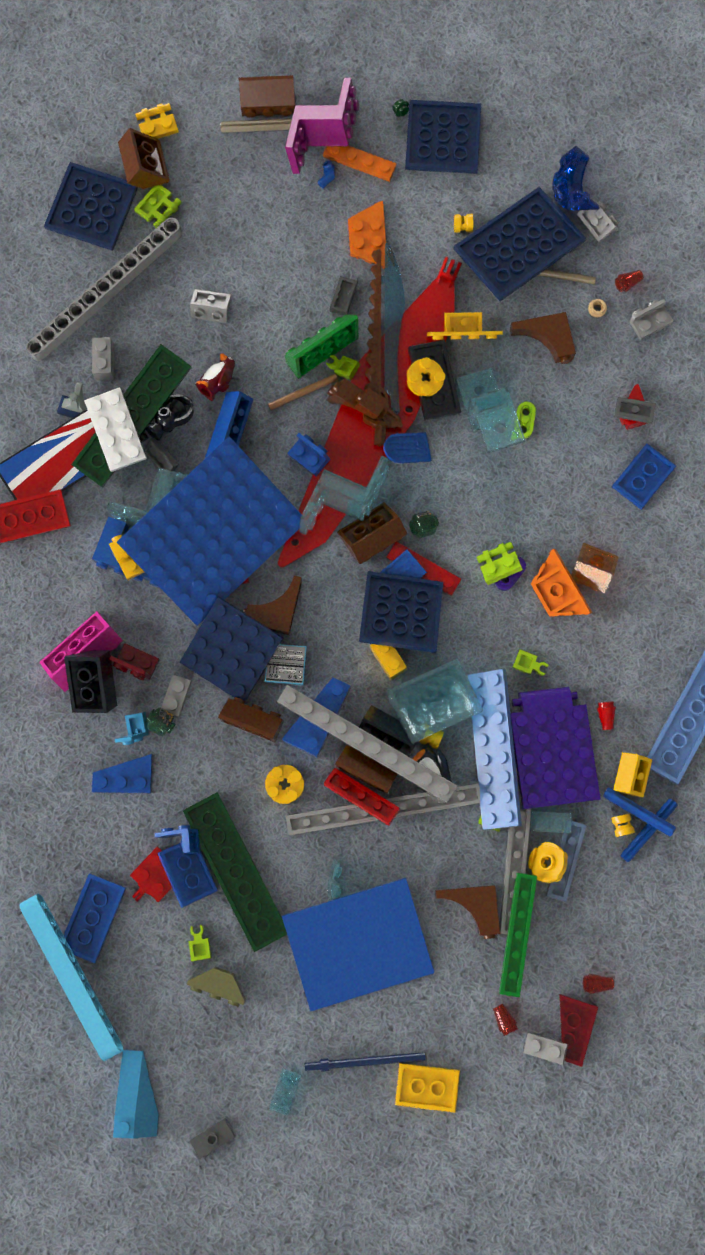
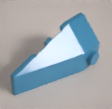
M123 1050L113 1138L135 1139L157 1136L159 1113L149 1079L144 1052Z

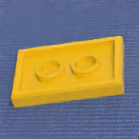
M399 1063L395 1105L456 1113L460 1070Z

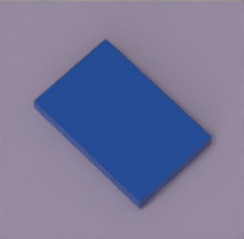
M646 443L612 485V488L642 510L676 468V465Z
M181 843L157 853L181 908L218 891L201 851L196 854L183 853Z

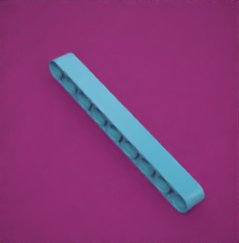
M37 893L21 902L20 910L100 1058L106 1061L123 1052V1045L43 897Z

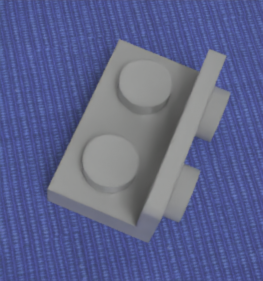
M593 199L577 215L598 242H602L614 230L616 232L619 230L617 227L619 222L613 215L609 216L605 212L608 208L602 201L597 202Z
M195 289L190 302L191 318L226 323L231 294Z
M665 299L655 300L643 310L640 308L632 313L629 323L640 340L673 323V319L664 306L666 303Z

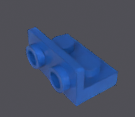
M298 433L296 436L299 440L287 454L313 475L317 476L330 461L326 454L328 451L320 444L318 446L313 444L314 440L307 434L303 436Z

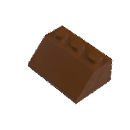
M293 75L239 77L242 116L248 118L255 116L272 117L273 115L290 116L294 113L295 89Z
M129 128L118 141L127 183L141 189L168 183L170 179L160 140Z
M385 502L337 531L359 564L368 561L371 557L384 551L388 546L400 541L402 537L407 535L400 517Z
M234 697V700L228 698L218 716L226 724L272 742H276L284 722L280 718V714L270 711L268 714L262 711V707L252 704V707L245 705L244 700Z
M348 745L345 746L335 763L337 768L385 794H388L398 775Z

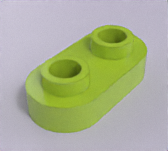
M522 402L517 408L514 434L519 439H527L533 432L536 408L531 402ZM527 410L529 415H524L523 411ZM520 428H525L526 432H520Z

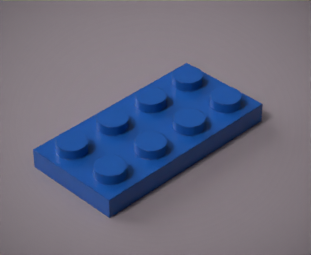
M91 873L88 874L64 933V937L75 956L92 963L97 962L126 887Z

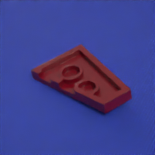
M559 994L561 1040L563 1043L568 1044L565 1061L582 1067L598 1006Z

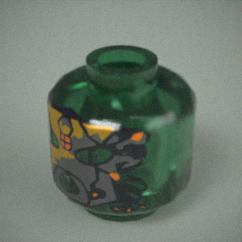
M429 511L413 515L409 522L411 533L419 538L435 534L439 525L438 518Z
M163 708L152 709L145 721L148 723L147 729L159 736H164L166 732L170 734L176 725L173 723L174 715Z

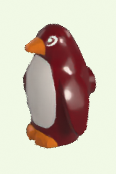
M221 353L220 362L212 365L202 375L200 380L196 382L195 385L199 392L210 401L215 399L218 391L224 392L229 388L235 367L234 359Z

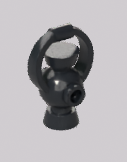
M183 394L171 395L156 414L155 423L146 426L147 433L159 441L163 431L171 432L175 427L186 424L194 413L192 400ZM171 402V404H170V406H169L170 409H168L167 407H165L167 404H169V403ZM183 404L190 406L189 411L186 415L180 418L177 417L182 416L187 412Z

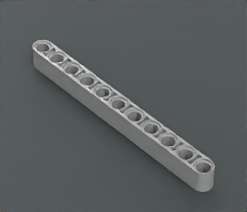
M175 218L166 219L36 334L26 346L31 357L36 361L45 359L172 246L182 235L178 220ZM157 240H163L161 243H155ZM146 251L149 252L147 255H142ZM132 263L136 264L134 267H129ZM118 275H122V278L115 279ZM109 287L107 291H102L103 288ZM95 299V301H94L93 303H91V304L88 303L89 300ZM82 311L80 315H74L76 312ZM68 323L67 327L61 328L62 324ZM54 335L52 340H47L49 336ZM40 348L38 352H33L34 349Z

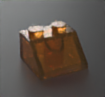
M583 543L571 576L577 584H583L594 591L606 593L614 576L619 557Z

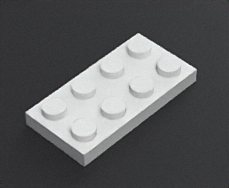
M120 387L84 400L111 472L147 459Z

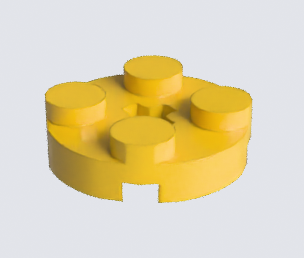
M425 357L415 361L407 371V385L418 396H433L443 386L445 373L441 366L430 358ZM422 373L429 375V382L427 380L422 381Z
M280 765L274 767L268 773L265 780V788L267 794L275 802L289 804L296 801L302 795L304 780L301 773L295 767ZM284 779H288L287 782L290 783V787L282 790V786L279 785L280 781L283 782Z
M544 842L538 848L535 847L532 850L528 860L529 869H531L534 876H537V880L541 882H558L566 871L568 855L560 846ZM550 857L551 865L547 867V865L544 864L545 860H549Z

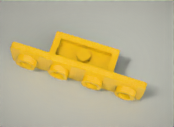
M482 312L444 313L445 332H427V336H432L433 340H444V336H450V339H462V335H468V339H479V335H486V339H497V335H503V331H482Z

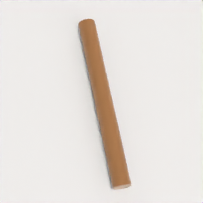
M333 374L270 402L268 406L270 410H273L336 382L338 378L336 374Z

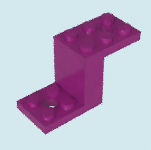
M344 78L338 105H295L285 146L293 174H300L301 167L305 163L304 154L308 151V146L349 145L350 138L353 137L352 127L356 124V111L359 110V100L355 97L356 87L353 86L351 78Z

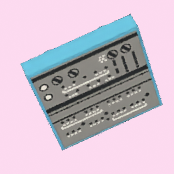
M280 644L266 667L265 682L304 685L307 647Z

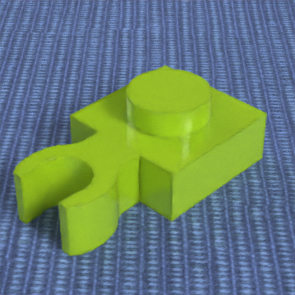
M330 355L334 362L331 364L326 362V365L334 370L336 375L352 380L360 363L346 356H342L341 360H339L335 355Z
M519 649L512 668L529 675L534 670L538 675L544 676L546 673L540 671V666L548 668L549 665L545 662H536L538 656Z
M200 925L201 931L199 933L194 932V926L190 928V932L194 937V940L188 941L191 961L212 958L209 938L203 939L202 936L204 933L203 925Z

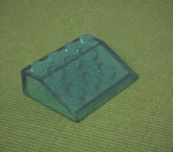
M458 658L387 690L386 693L397 718L412 744L483 712Z

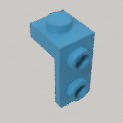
M146 712L125 715L128 735L116 738L115 743L122 742L123 745H129L142 741L144 736L150 735Z

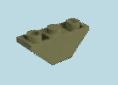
M214 967L187 982V985L191 986L190 989L198 993H202V990L209 992L210 997L220 1000L221 997L228 999L229 1004L237 1007L240 1004H245L246 998L235 974Z

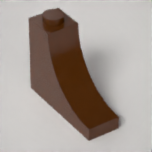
M566 312L511 322V336H528L540 341L549 349L555 363L567 364L574 360L576 351Z
M294 576L289 588L278 599L261 605L248 604L247 609H243V612L276 633L290 635L302 577Z
M495 885L435 890L436 899H448L462 905L472 915L477 925L478 934L484 936V939L496 938L495 934H500Z

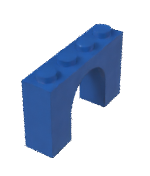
M108 517L92 557L95 563H97L96 566L107 569V567L113 568L114 572L120 575H124L109 544L112 543V538L118 535L123 536L128 531L129 526L126 522ZM145 572L133 578L141 582L143 579L148 580L150 585L160 588Z

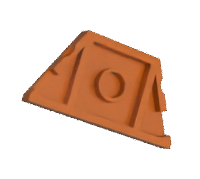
M379 201L348 219L350 256L363 259L370 264H377L371 255L373 251L380 249L381 266L383 269H388L383 201Z
M552 549L547 560L540 567L539 573L530 583L549 617L591 614L590 607L556 549Z

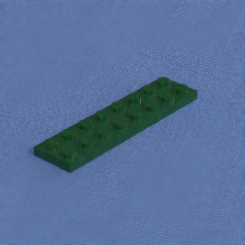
M160 344L123 394L139 438L145 432L146 426L151 424L159 409L165 405L192 368L191 365L162 344ZM95 432L71 465L103 488L115 471H110Z
M216 792L182 810L191 828L198 829L199 844L253 951L256 952L286 936L287 932L282 916L219 793Z

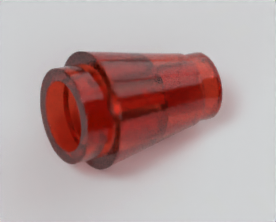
M637 270L619 274L615 279L616 288L620 292H627L643 280V273Z
M588 974V976L583 977V989L585 992H589V994L613 990L614 979L612 977Z
M504 1004L493 1008L499 1032H502L503 1036L518 1029L516 1020Z

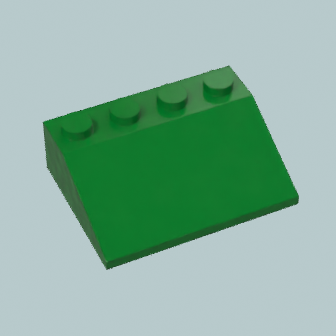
M345 315L342 318H336L330 326L321 328L315 336L304 339L300 346L297 348L293 347L287 351L285 361L298 379L329 359L330 355H335L359 339L357 315Z

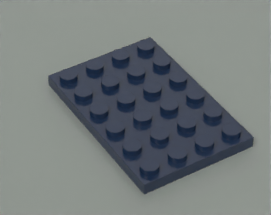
M538 187L454 245V250L501 302L584 243L586 237L548 195Z

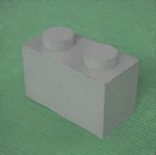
M111 337L92 338V374L96 381L115 380V353Z

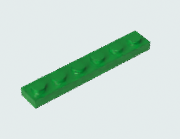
M516 873L499 994L520 998L537 876Z

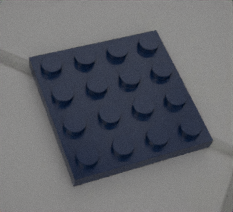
M410 100L405 170L477 174L481 103Z
M70 162L44 227L47 230L113 251L138 187L128 184L125 179Z
M368 571L359 642L436 653L443 582Z
M217 597L179 663L232 697L240 698L246 702L284 637L221 597Z

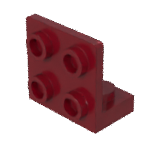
M124 643L118 657L111 656L109 660L113 662L112 666L116 667V669L124 673L131 671L130 674L135 678L144 681L145 678L151 679L160 659Z

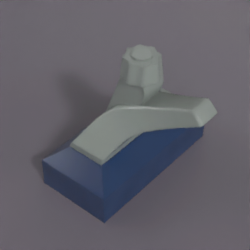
M77 382L74 392L69 397L62 395L57 409L59 415L73 418L87 409L83 398V383Z

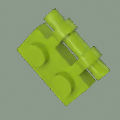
M157 185L148 192L134 210L148 222L153 218L157 219L153 224L157 228L179 210L178 207L182 202L178 198L171 202L169 199L172 197V193L162 185ZM163 206H166L167 209L161 214L159 211Z
M511 541L506 544L501 543L497 548L490 551H483V554L476 557L478 563L487 562V564L480 567L487 585L523 570L516 552L508 554V551L514 548ZM502 554V556H503V557H501V558H499V559H496V560H494V561L492 560V558L495 557V556H497V555Z

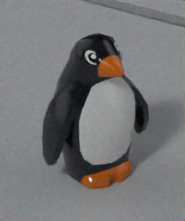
M428 747L419 751L412 758L452 782L447 759L441 750L436 749L435 753Z

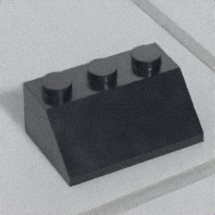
M91 650L64 657L72 713H108L118 706L112 661L109 660L111 657L110 650Z
M373 705L370 706L359 725V728L408 757L411 756L422 735V732Z

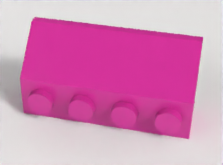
M96 611L39 663L49 677L66 692L69 687L64 660L65 656L91 650H110L111 652L123 640Z

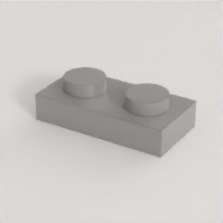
M173 675L161 708L170 712L175 717H180L192 681Z
M529 1032L523 1053L563 1065L568 1044Z

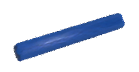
M608 787L604 792L603 797L664 834L672 836L676 830V827L614 791L612 788Z
M668 799L656 815L666 820L678 804L673 799ZM646 824L620 856L626 862H629L657 829Z

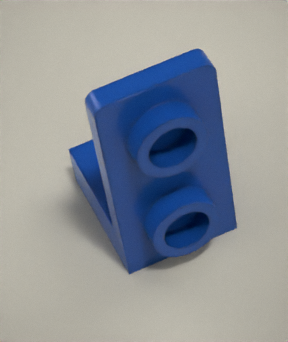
M190 825L178 826L179 830L164 828L161 829L160 833H155V838L182 836L181 847L183 853H200L198 829H192Z

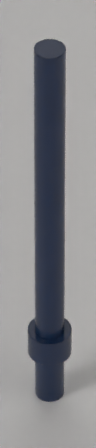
M425 1052L341 1060L320 1059L318 1062L305 1063V1071L321 1070V1072H325L335 1068L425 1061L426 1059Z

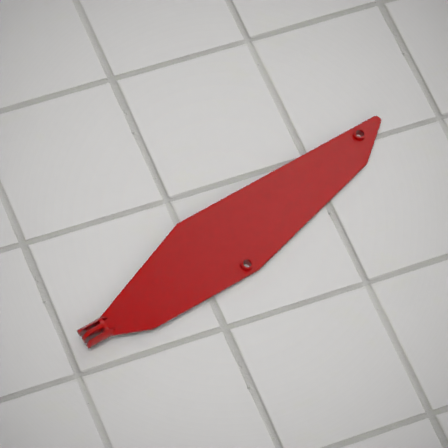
M445 257L436 279L381 336V387L388 393L389 409L397 414L402 422L401 428L386 429V439L393 434L406 433L415 421L421 406L419 396L414 394L407 385V371L411 366L408 347L440 341L433 340L432 336H427V332H445L444 313H455L454 283L462 263L458 262L454 274L451 275L455 260H451L447 272H444L448 257ZM370 349L359 360L360 366L351 380V383L363 391L366 384L370 383L365 375L366 370L371 368L366 360L367 355L372 353ZM341 404L324 446L328 451L326 454L330 461L317 476L312 475L298 510L307 522L285 542L278 559L279 567L283 568L326 543L388 458L385 455L384 446L378 447V445H374L375 429L363 422L362 412ZM410 408L412 412L408 413L406 409ZM298 540L299 544L293 545L292 541Z

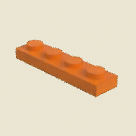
M349 145L326 146L323 153L324 158L390 182L397 163Z

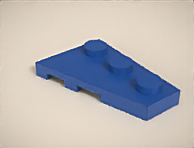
M153 754L93 772L92 792L151 793Z

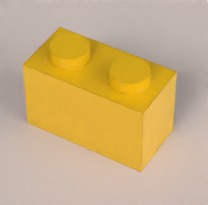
M370 645L371 651L390 680L407 670L406 664L395 647Z
M622 752L613 790L644 798L652 759L638 754Z

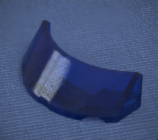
M577 146L564 154L559 161L560 169L554 173L552 183L554 198L560 206L567 210H599V205L590 198V194L586 191L583 192V176L589 156Z

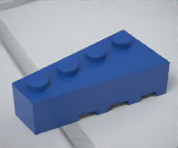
M332 678L314 701L338 715L351 687L338 679ZM300 716L282 738V741L318 758L329 733Z

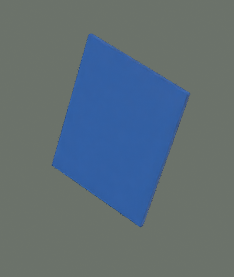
M406 878L282 915L310 1011L434 973Z

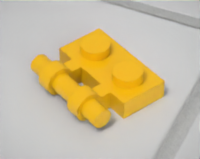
M161 103L155 108L148 110L145 108L142 109V112L135 113L137 121L145 119L144 123L139 124L142 133L157 139L179 133L174 115L165 114V112L171 111L170 103L164 105ZM160 114V118L150 120L151 116Z

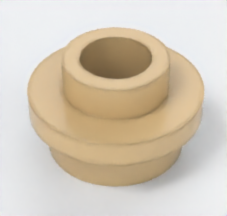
M595 299L590 302L588 311L593 317H602L607 311V305L603 300ZM597 306V307H599L601 310H600V311H596V310L594 309V307Z

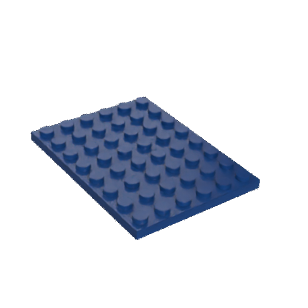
M228 436L116 543L198 626L206 618L217 597L225 600L297 532L307 520L233 439Z

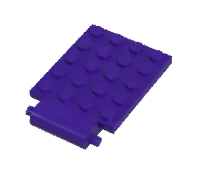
M569 687L519 692L518 699H512V706L520 707V712L510 713L522 809L601 800L586 704L573 706L572 700L578 699L577 692H571Z

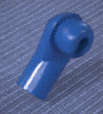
M329 160L323 163L324 176L317 181L322 189L335 178V166Z

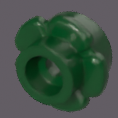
M399 99L394 103L392 109L397 117L405 116L408 113L409 102Z

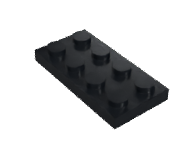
M445 340L409 346L408 352L411 365L415 361L427 357L436 361L445 373L443 386L433 396H419L424 421L460 414L461 408ZM421 374L423 376L422 381H430L428 374Z

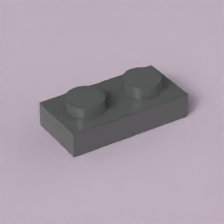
M618 397L614 417L652 424L656 403Z

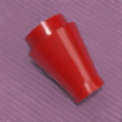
M614 702L598 703L597 712L602 730L614 729L616 710Z

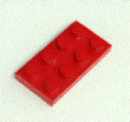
M62 489L0 504V544L71 526Z

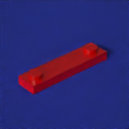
M395 542L386 557L388 560L393 562L405 550H408L427 572L421 579L443 582V592L450 596L453 595L461 581L459 577L404 545Z
M336 768L332 770L324 782V786L390 826L400 811L398 806Z

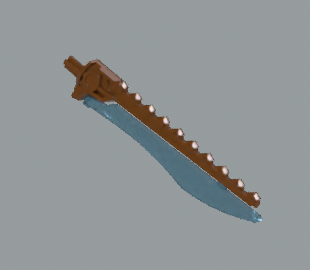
M388 242L385 244V276L381 275V250L377 249L371 255L377 263L371 268V272L376 279L370 283L375 293L371 294L369 298L374 308L370 309L368 313L374 323L369 324L367 328L373 338L367 342V346L372 353L366 357L371 368L365 372L370 383L366 384L364 390L372 389L386 400H388V395L390 396L391 409H389L387 401L378 417L372 419L363 413V422L375 429L374 445H378V447L384 446L386 429L402 427L401 418L398 416L400 413L398 344L405 308V297L399 266ZM381 284H385L384 389L381 387Z

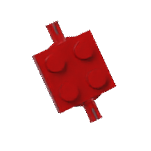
M158 846L130 875L140 887L132 895L135 898L140 893L135 899L137 902L145 893L151 895L159 902L172 888L157 854L163 851Z

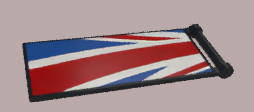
M86 409L0 463V478L15 500L62 489L63 492L87 477L71 464L96 432L88 410ZM143 433L139 438L140 442H144L149 437L146 433Z

